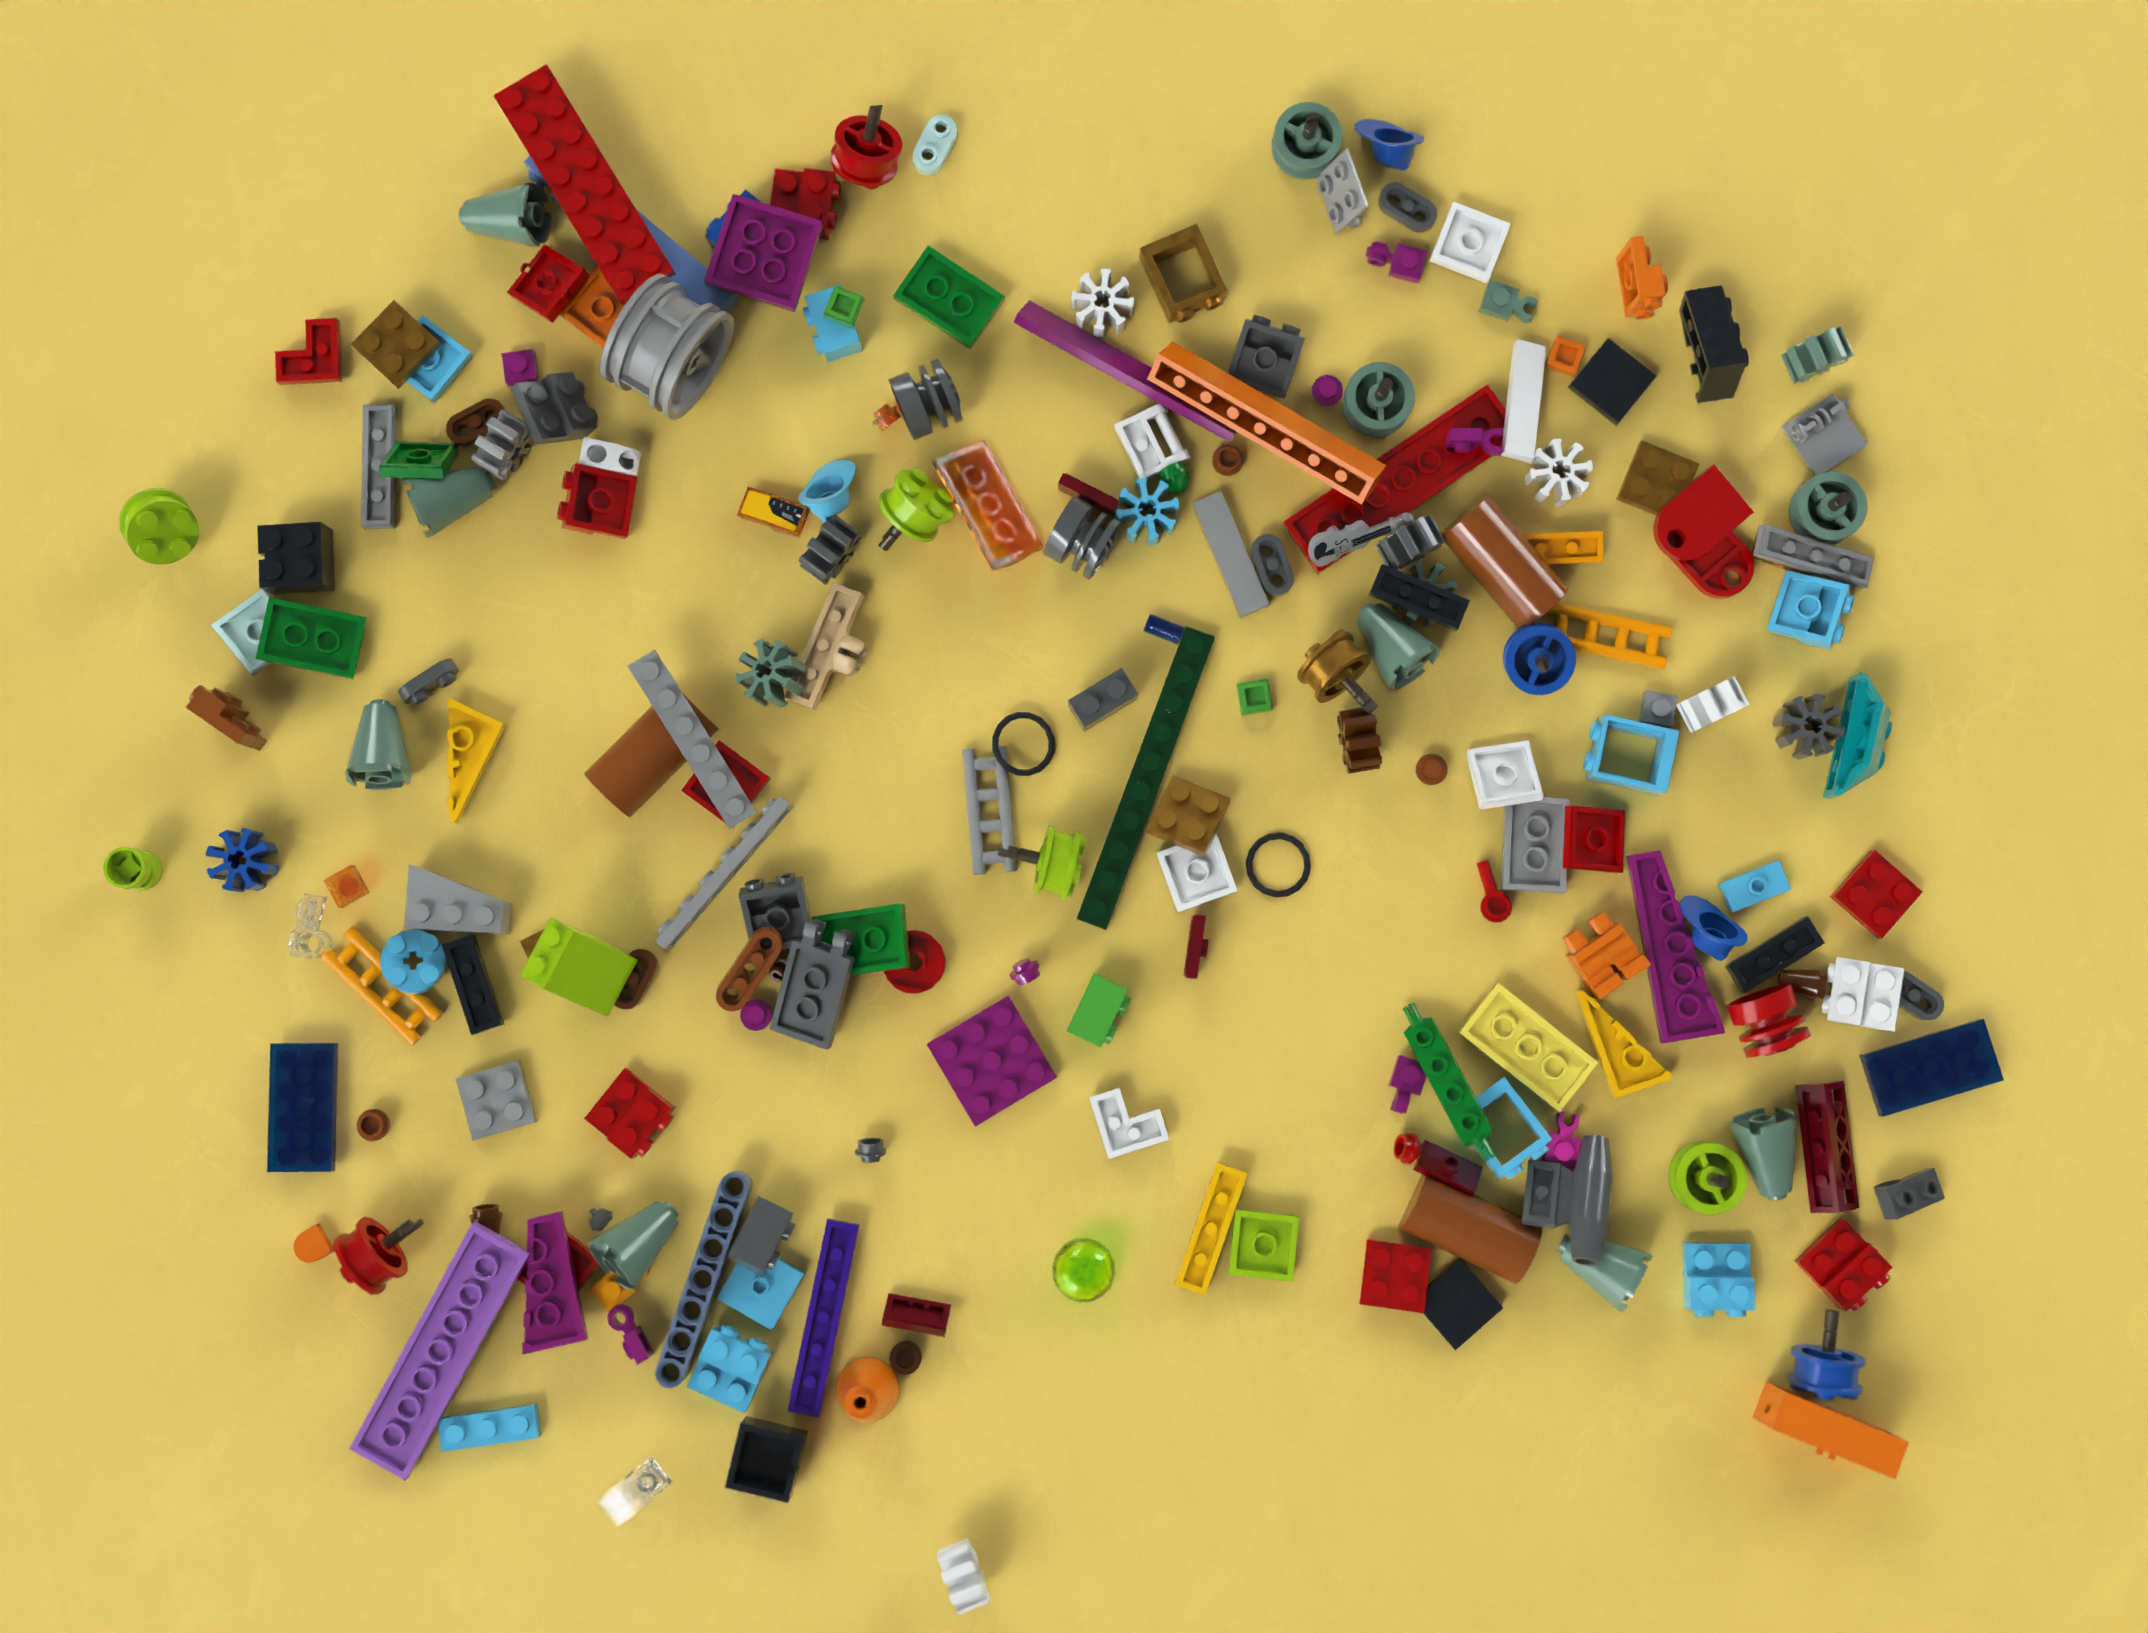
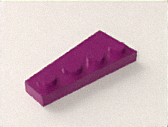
M563 1211L528 1219L526 1252L530 1255L526 1260V1310L523 1322L525 1334L522 1355L588 1339Z

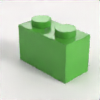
M1094 973L1067 1028V1032L1098 1047H1102L1104 1042L1110 1044L1117 1030V1027L1112 1025L1117 1013L1124 1015L1131 998L1126 996L1128 989Z

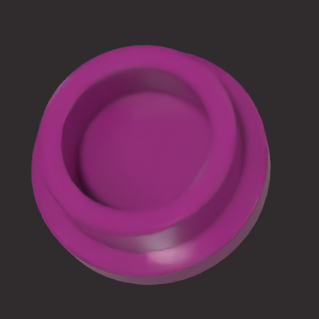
M1332 375L1319 377L1312 386V396L1322 406L1335 405L1343 394V386L1340 380Z
M1029 958L1020 960L1012 966L1013 971L1009 976L1011 980L1016 981L1018 986L1027 984L1040 976L1038 970L1040 965L1038 961H1030Z
M752 999L741 1009L740 1018L746 1028L753 1031L763 1030L772 1020V1009L764 1000Z

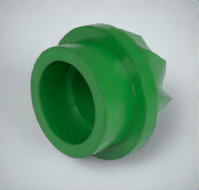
M1181 461L1170 464L1159 472L1161 480L1168 484V491L1170 493H1182L1190 484V471L1187 467L1184 468Z

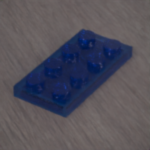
M1984 1019L1970 1021L1859 1055L1878 1116L1882 1117L2004 1080Z
M270 1043L267 1172L335 1171L338 1043Z

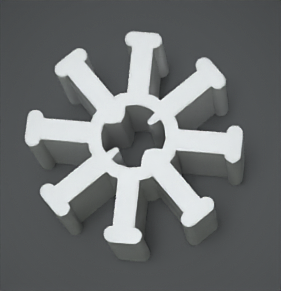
M1104 268L1101 269V286L1097 287L1090 279V274L1085 273L1080 277V290H1084L1086 294L1077 293L1076 290H1073L1071 297L1072 310L1076 308L1084 309L1081 312H1076V325L1083 330L1086 324L1096 319L1097 323L1094 325L1093 336L1100 339L1104 338L1105 327L1103 323L1106 320L1114 327L1115 334H1119L1124 330L1125 318L1119 314H1127L1129 317H1132L1134 304L1133 297L1129 299L1122 298L1124 295H1129L1130 284L1127 279L1122 277L1121 281L1110 289L1108 284L1111 283V270ZM1102 300V303H1104V300L1108 301V307L1103 308L1102 304L1101 307H1098L1097 301Z
M1561 438L1553 439L1547 445L1545 451H1548V455L1542 452V448L1536 450L1534 459L1528 464H1533L1539 469L1531 468L1524 476L1526 486L1535 482H1544L1545 486L1534 495V499L1539 503H1543L1550 495L1549 491L1554 489L1555 507L1564 506L1572 498L1569 495V491L1575 494V498H1578L1587 489L1589 482H1584L1577 476L1585 478L1593 470L1591 460H1588L1586 463L1573 464L1572 460L1583 450V446L1577 442L1568 449L1567 456L1564 457L1561 449ZM1555 468H1557L1558 472H1563L1562 478H1560L1558 473H1553Z
M1734 676L1676 706L1690 733L1749 705V702Z
M969 1539L938 1550L937 1554L938 1563L943 1571L941 1572L943 1582L948 1586L949 1599L952 1606L955 1605L958 1615L990 1603V1594L984 1583L986 1579L983 1570L979 1568L976 1551L974 1548L972 1549Z

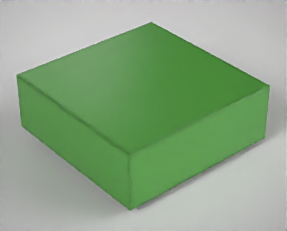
M835 286L823 315L827 319L853 329L865 299L860 295Z
M1268 679L1238 683L1236 685L1241 716L1273 710Z

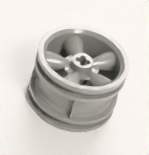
M656 274L647 279L635 291L617 317L602 352L600 362L601 376L610 383H615L618 388L624 391L635 389L649 398V404L653 409L663 412L666 417L672 420L679 419L689 412L700 400L720 369L732 340L734 318L726 311H720L719 307L712 303L698 305L687 298L684 286L677 282H672L664 274Z

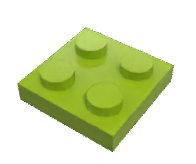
M1235 1209L1228 1274L1293 1282L1299 1216Z

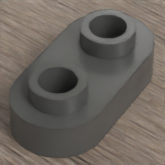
M1397 182L1387 184L1380 193L1378 204L1381 211L1387 216L1418 233L1426 232L1433 226L1437 217V210L1428 199ZM1390 198H1395L1398 200L1399 204L1395 206L1391 205L1388 200ZM1421 214L1425 220L1422 222L1417 221L1414 215Z
M1271 534L1261 535L1254 541L1251 549V555L1263 589L1269 595L1282 596L1290 590L1294 578L1280 539ZM1264 547L1270 548L1272 555L1269 557L1263 556L1261 549ZM1274 576L1280 577L1282 585H1273L1271 578Z
M451 658L442 660L404 684L398 690V694L405 704L413 703L414 706L426 701L430 697L429 693L436 688H445L455 682L457 679L455 675L459 672V669Z
M1904 971L1899 1007L1919 1020H1934L1938 1018L1944 1009L1942 996L1909 972ZM1922 999L1927 1001V1008L1925 1010L1920 1008V1001Z

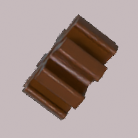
M1362 707L1338 711L1337 724L1341 733L1338 734L1339 745L1342 744L1343 747L1342 759L1344 765H1347V773L1380 769L1382 756L1378 746H1381L1380 735L1376 734L1377 720L1375 714H1368Z

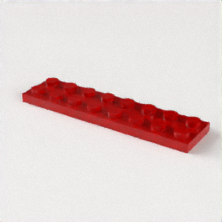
M547 64L493 95L622 306L628 302L635 291L650 277L656 274H664L669 278L676 275Z
M1485 385L1377 458L1376 460L1385 464L1386 468L1375 489L1363 504L1356 502L1333 488L1285 520L1283 526L1319 575L1351 552L1344 553L1337 561L1318 567L1312 562L1308 552L1309 542L1313 536L1325 532L1333 525L1342 530L1346 525L1362 520L1371 527L1387 521L1388 517H1397L1401 513L1412 512L1493 457L1487 454L1482 446H1478L1477 449L1473 448V451L1468 453H1458L1454 451V448H1445V437L1450 428H1482V431L1503 428L1504 430L1506 409L1489 385ZM1503 433L1500 438H1490V443L1493 446L1502 447Z

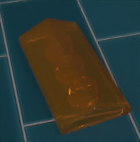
M984 440L933 460L932 464L992 570L1012 566L1044 548Z

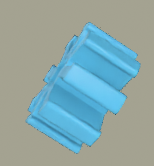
M1144 477L1136 480V490L1139 491V499L1129 493L1127 488H1123L1119 495V504H1125L1131 509H1117L1116 519L1121 521V524L1135 521L1132 527L1127 529L1126 538L1133 543L1136 541V536L1141 528H1146L1148 534L1147 545L1150 546L1157 544L1159 534L1155 530V524L1165 530L1167 535H1171L1175 529L1176 520L1169 519L1165 514L1173 513L1176 515L1179 509L1178 498L1174 497L1173 500L1159 503L1163 495H1167L1168 484L1160 480L1158 488L1151 496L1148 495L1146 487L1147 478ZM1153 508L1152 514H1148L1146 517L1142 516V509Z

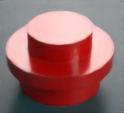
M1407 1132L1406 1134L1398 1135L1393 1149L1395 1158L1408 1165L1412 1164L1415 1159H1418L1421 1154V1142L1415 1133Z

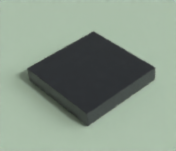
M1608 338L1568 388L1617 426L1657 376Z
M1460 1258L1427 1285L1424 1315L1454 1350H1457L1503 1309L1500 1303Z

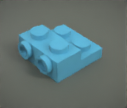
M1786 570L1767 627L1768 632L1799 639L1800 643L1832 650L1833 644H1840L1845 626L1840 625L1843 613L1849 615L1853 606L1854 596L1849 595L1850 586Z
M1683 1242L1684 1307L1694 1310L1695 1316L1702 1317L1714 1316V1310H1726V1316L1746 1317V1310L1755 1311V1279L1751 1277L1750 1244Z
M721 1324L720 1327L714 1326L710 1330L698 1357L699 1360L687 1387L746 1413L773 1351L767 1349L768 1344L762 1340L753 1337L747 1340L738 1336L739 1331L725 1324Z

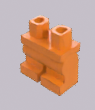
M1599 912L1587 921L1595 933L1593 937L1586 940L1580 929H1575L1563 937V941L1570 952L1566 957L1573 964L1591 996L1596 999L1604 998L1623 985V980H1630L1651 965L1645 955L1638 951L1631 938L1625 933L1620 923H1613L1604 912Z

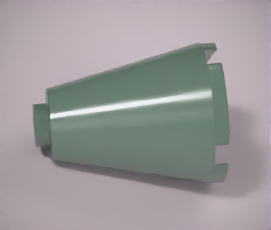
M525 183L466 200L459 210L460 222L467 231L532 247L545 243L548 240L551 228V212H545L543 203L549 202L543 187L538 183Z
M481 468L448 471L444 479L402 478L403 484L410 483L412 487L411 490L406 492L419 523L423 526L427 524L429 530L424 531L426 538L435 535L492 498L491 491L496 489L491 474L489 472L483 473Z
M1369 603L1359 611L1357 625L1389 690L1392 691L1393 687L1398 690L1410 684L1425 672L1423 666L1428 660L1433 664L1440 655V650L1435 644L1383 604L1378 603L1374 605Z
M372 700L370 704L365 705L345 772L346 782L350 785L356 786L357 781L366 783L365 789L389 790L401 788L402 781H406L407 784L411 783L412 774L397 709L395 706L390 705V702L387 700Z
M1775 1107V1113L1765 1114L1764 1108L1734 1116L1733 1122H1730V1129L1759 1193L1762 1196H1767L1769 1200L1786 1198L1787 1193L1791 1192L1793 1187L1796 1134L1795 1112L1790 1109Z
M656 1201L594 1237L588 1243V1245H591L588 1249L595 1261L606 1273L611 1271L614 1275L619 1276L615 1280L616 1283L626 1290L632 1291L639 1284L677 1227L678 1221L676 1217L678 1213L669 1203L664 1202L662 1204Z
M1565 1234L1557 1249L1562 1254L1560 1257L1561 1262L1622 1313L1627 1305L1621 1302L1623 1300L1627 1302L1629 1298L1633 1297L1648 1265L1642 1263L1643 1260L1648 1263L1652 1258V1255L1647 1252L1605 1240L1598 1265H1578L1572 1261L1570 1236Z

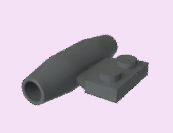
M1600 1135L1584 1136L1574 1172L1561 1165V1163L1528 1159L1522 1225L1555 1229V1227L1569 1223L1572 1261L1578 1265L1596 1266L1599 1264L1609 1226L1613 1178L1609 1139Z

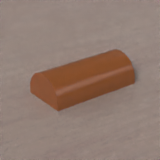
M1488 493L1480 497L1441 531L1446 540L1445 544L1517 628L1525 625L1529 626L1541 618L1563 598L1568 590L1566 585Z
M685 696L711 738L719 728ZM651 706L584 775L614 806L626 816L631 817L687 761L655 709Z
M1426 1174L1421 1175L1398 1225V1229L1514 1284H1517L1528 1271L1537 1252L1542 1235V1227L1522 1225V1216L1475 1194L1470 1196Z

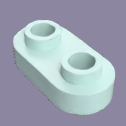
M936 115L928 121L913 151L914 166L923 175H935L942 169L956 141V124L949 116ZM944 126L947 129L945 132L939 133L936 131V128ZM925 153H932L934 155L930 160L923 158Z

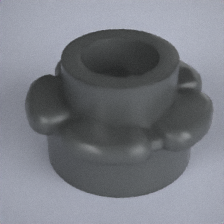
M880 1138L860 1139L858 1141V1149L855 1150V1155L860 1156L861 1161L865 1163L879 1162L880 1157L886 1154L883 1140Z

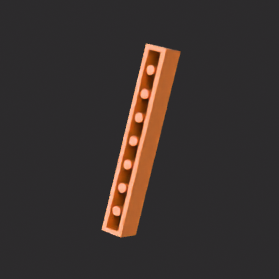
M1171 342L1158 353L1147 378L1154 384L1360 504H1363L1373 492L1386 468V465L1175 342Z

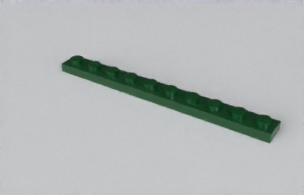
M1187 626L1185 627L1077 920L1104 930L1107 929L1215 639L1212 635Z

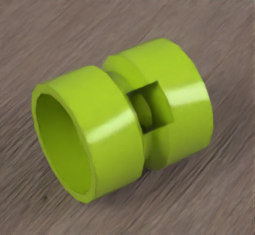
M121 847L109 853L105 859L103 870L107 881L113 886L142 891L148 890L158 883L162 875V864L159 858L150 851Z

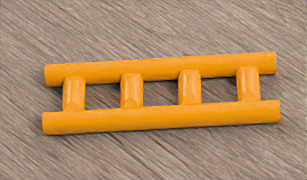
M1559 603L1547 612V614L1556 615L1555 627L1560 629L1565 635L1569 618L1587 622L1584 640L1568 637L1575 651L1661 669L1666 667L1667 657L1659 656L1657 653L1660 637L1670 639L1673 627ZM1599 624L1618 628L1614 646L1596 643ZM1630 631L1648 634L1645 653L1627 649Z
M350 927L344 933V936L350 941L345 949L338 956L332 950H328L321 959L411 1045H414L421 1038L414 1029L427 1016L436 1022L441 1018L443 1012L423 993L406 994L395 987L383 999L369 986L382 973L380 967L381 953L354 927ZM359 951L373 963L361 977L347 966ZM404 995L409 997L418 1006L406 1021L392 1009Z

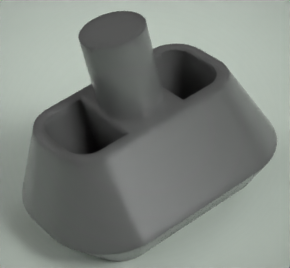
M595 1208L591 1209L590 1213L593 1216L589 1221L591 1230L602 1231L612 1220L613 1213L604 1208L598 1211Z

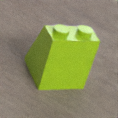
M550 918L520 976L546 991L608 1016L638 959L589 932Z

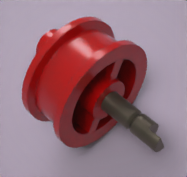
M882 105L870 106L868 116L857 115L842 120L836 127L834 135L835 144L830 154L831 165L836 174L853 184L864 186L867 189H877L879 186L889 183L895 177L898 169L897 159L901 155L903 147L901 136L897 130L880 119Z
M370 1217L361 1218L356 1223L354 1231L350 1234H340L332 1244L333 1250L342 1266L340 1268L342 1277L348 1283L355 1282L370 1295H378L383 1292L389 1280L401 1278L407 1273V1260L398 1243L424 1224L423 1220L420 1218L415 1223L407 1220L390 1233L376 1220Z

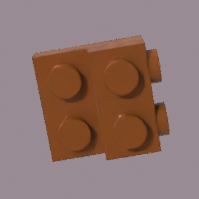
M202 685L197 686L190 694V702L186 708L237 744L260 751L267 742L266 739L259 735L261 729L245 720L249 712L241 707L243 701L229 692L225 693L217 687L209 690Z

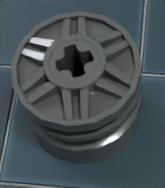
M938 359L930 361L934 373L932 377H929L924 365L918 366L920 382L915 383L907 371L888 379L913 440L933 433L930 419L936 416L944 428L948 427V421L944 412L949 411L955 423L963 420L960 398L950 374L942 367Z
M1074 496L1058 518L1045 544L1043 555L1062 564L1070 554H1073L1075 558L1072 564V571L1077 572L1085 561L1087 565L1084 569L1083 577L1090 580L1109 558L1117 542L1121 521L1114 518L1107 528L1104 529L1103 526L1106 522L1107 514L1102 512L1094 522L1089 521L1092 505Z

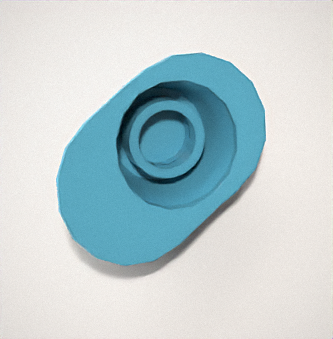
M841 459L832 461L818 469L811 477L805 489L800 493L798 497L799 503L807 505L810 511L819 517L823 523L825 521L830 522L833 515L841 513L849 506L848 486L856 473L855 464L850 460Z

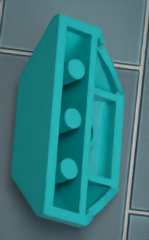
M1860 672L1849 678L1839 727H1845L1843 737L1835 741L1823 795L1824 798L1830 799L1840 796L1875 775L1882 768L1885 760V752L1882 749L1884 740L1889 737L1892 723L1889 721L1891 712L1865 673Z

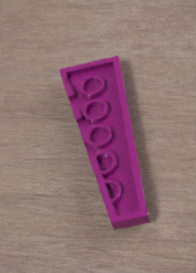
M1660 850L1626 856L1643 952L1651 963L1646 969L1660 1043L1724 1034V1026L1713 996L1710 995L1704 979L1706 976L1702 965H1699L1694 951L1693 940L1686 929L1683 920L1684 915L1680 909L1679 902L1675 898V890Z

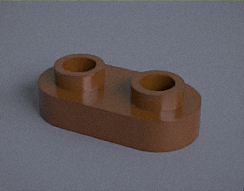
M487 398L453 415L447 422L446 433L455 444L462 447L470 446L476 442L479 435L486 436L488 433L486 423L488 422L489 414L497 413L496 419H498L499 412L504 410L505 407L495 399ZM469 427V433L461 436V429Z
M637 949L629 953L638 961L614 1004L620 1009H633L643 1000L658 970V960L651 951ZM641 959L646 960L648 964L647 969L644 971H640L637 967ZM628 987L633 991V996L629 1000L623 996L624 989Z

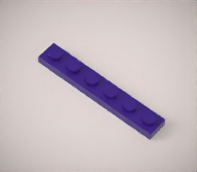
M831 1218L827 1219L788 1404V1412L818 1418L820 1416L860 1224Z

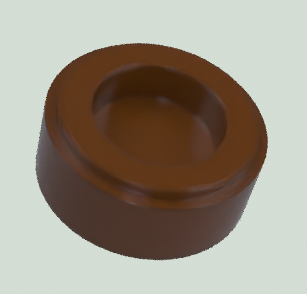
M908 1340L898 1342L890 1352V1365L899 1374L907 1375L915 1372L922 1361V1352L919 1346Z

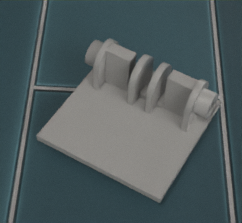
M1345 149L1316 178L1318 190L1323 197L1328 211V218L1336 234H1339L1348 225L1350 228L1361 225L1362 212L1369 207L1349 150Z
M1833 394L1781 427L1815 476L1829 471L1868 445L1847 415V409L1850 408L1848 400L1846 398L1838 399Z

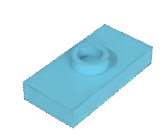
M1779 860L1718 883L1730 913L1791 890Z

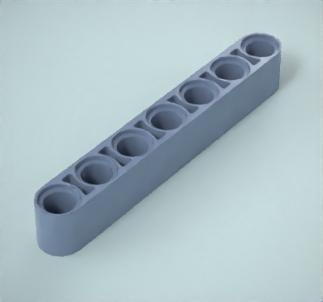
M736 1170L728 1173L722 1178L718 1186L656 1367V1380L665 1388L678 1386L689 1374L752 1190L751 1177L744 1171ZM732 1177H737L743 1182L744 1187L741 1194H734L729 1190L728 1184ZM721 1208H727L732 1212L733 1221L731 1224L724 1225L719 1221L718 1212ZM710 1239H716L722 1244V1253L720 1255H713L708 1251L707 1245ZM699 1270H706L710 1273L712 1282L709 1286H703L698 1282L697 1273ZM689 1301H695L700 1305V1316L693 1317L689 1315L686 1309ZM678 1332L688 1334L691 1341L689 1347L684 1348L677 1344L676 1334ZM673 1363L677 1365L680 1370L679 1378H670L666 1374V1364Z

